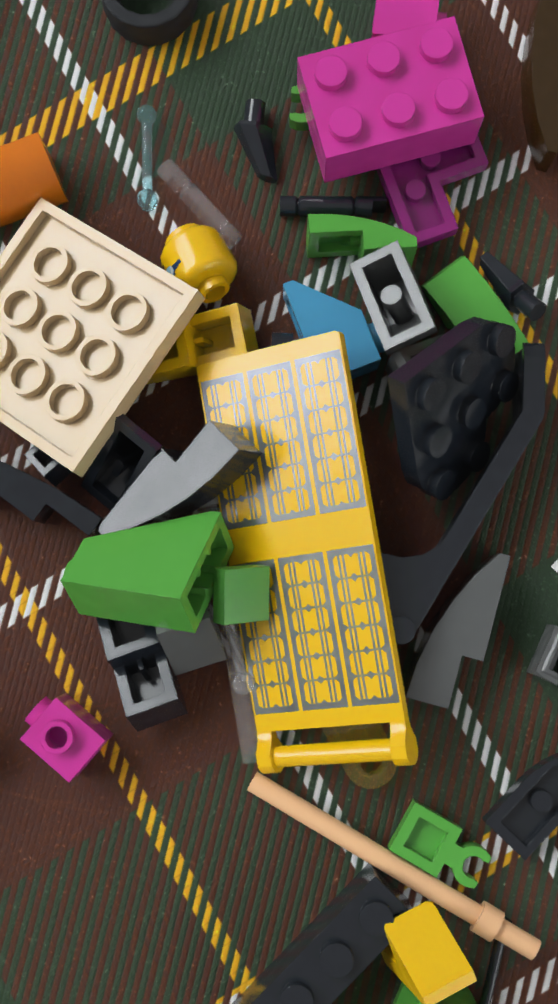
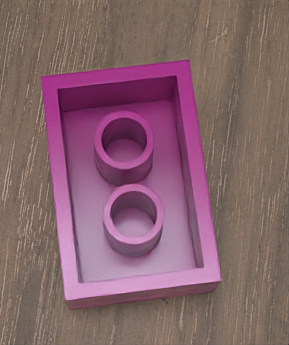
M455 16L297 57V88L324 183L475 143L484 114Z

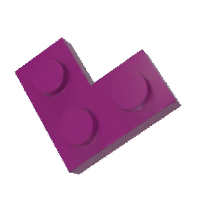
M477 135L473 144L376 169L398 228L417 237V248L456 235L458 225L442 186L485 171L488 166V160Z

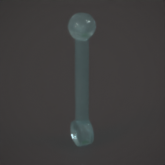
M147 104L142 105L137 111V119L142 124V191L137 195V203L143 211L150 212L158 205V198L155 192L152 191V124L156 120L157 113L151 105Z

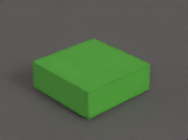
M251 564L214 567L213 623L232 625L269 620L270 566Z

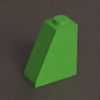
M217 511L203 512L84 538L73 559L66 565L64 575L60 581L78 613L81 615L196 633L213 595L214 567H226L234 550V545L222 513Z

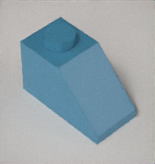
M294 280L283 284V299L299 339L331 331H340L345 337L351 379L378 369L381 361L379 353L385 351L373 322L367 324L361 309Z

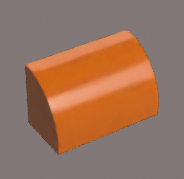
M39 132L0 146V227L27 218L40 198L55 206L68 202L52 157Z

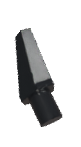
M248 99L245 103L244 120H240L234 126V131L257 177L265 182L274 184L277 182L272 128L264 125L266 103L260 99Z
M488 251L480 256V266L508 311L517 315L523 313L531 321H536L543 316L546 304L534 295V289Z

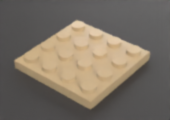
M40 198L0 255V422L73 473L83 477L114 432L116 417L122 414L126 415L205 300L204 296L198 289L45 199Z

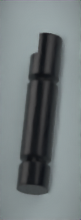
M280 196V217H296L297 214L300 217H308V214L372 217V213H385L387 197L300 196L297 198L296 196Z

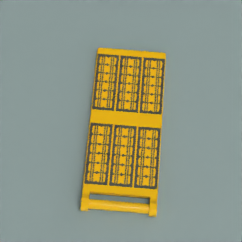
M331 331L199 364L197 366V376L205 424L211 420L234 425L262 453L239 479L218 495L220 512L234 545V550L228 560L229 566L251 564L270 566L269 620L239 624L257 730L256 759L258 769L263 774L281 773L284 767L379 761H393L396 766L415 765L418 759V745L409 721L344 334L340 331ZM390 723V738L282 746L276 731Z

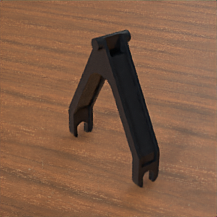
M272 332L271 346L293 341L294 333ZM522 343V351L515 354L513 372H516L519 376V386L515 396L512 398V422L436 547L423 555L403 558L381 553L397 645L406 644L414 638L416 630L543 420L545 413L546 366L544 343Z

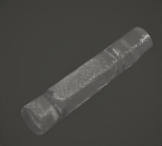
M172 159L163 162L158 168L157 174L177 195H180V199L204 225L214 227L221 234L229 249L236 246L242 239L239 231L232 224H229L227 218L194 183H191V179Z

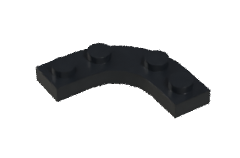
M558 753L539 761L528 769L482 817L485 823L524 860L558 826Z

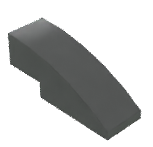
M502 553L490 555L462 581L444 602L426 629L411 660L403 684L405 697L449 708L462 656L484 661L511 556Z

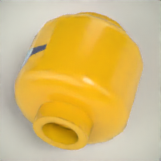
M189 223L178 227L167 237L160 256L162 268L198 289L205 298L204 303H213L223 298L228 293L230 284L237 273L236 259L221 234L211 226Z

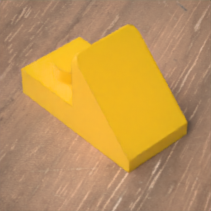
M431 901L421 903L394 917L393 923L384 925L389 945L381 952L384 961L422 1004H436L477 981L472 967L436 906Z

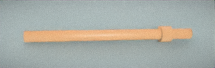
M258 771L247 788V791L466 921L470 924V931L488 942L496 939L531 961L536 957L541 946V940L504 919L505 912L487 901H483L481 904L477 903Z

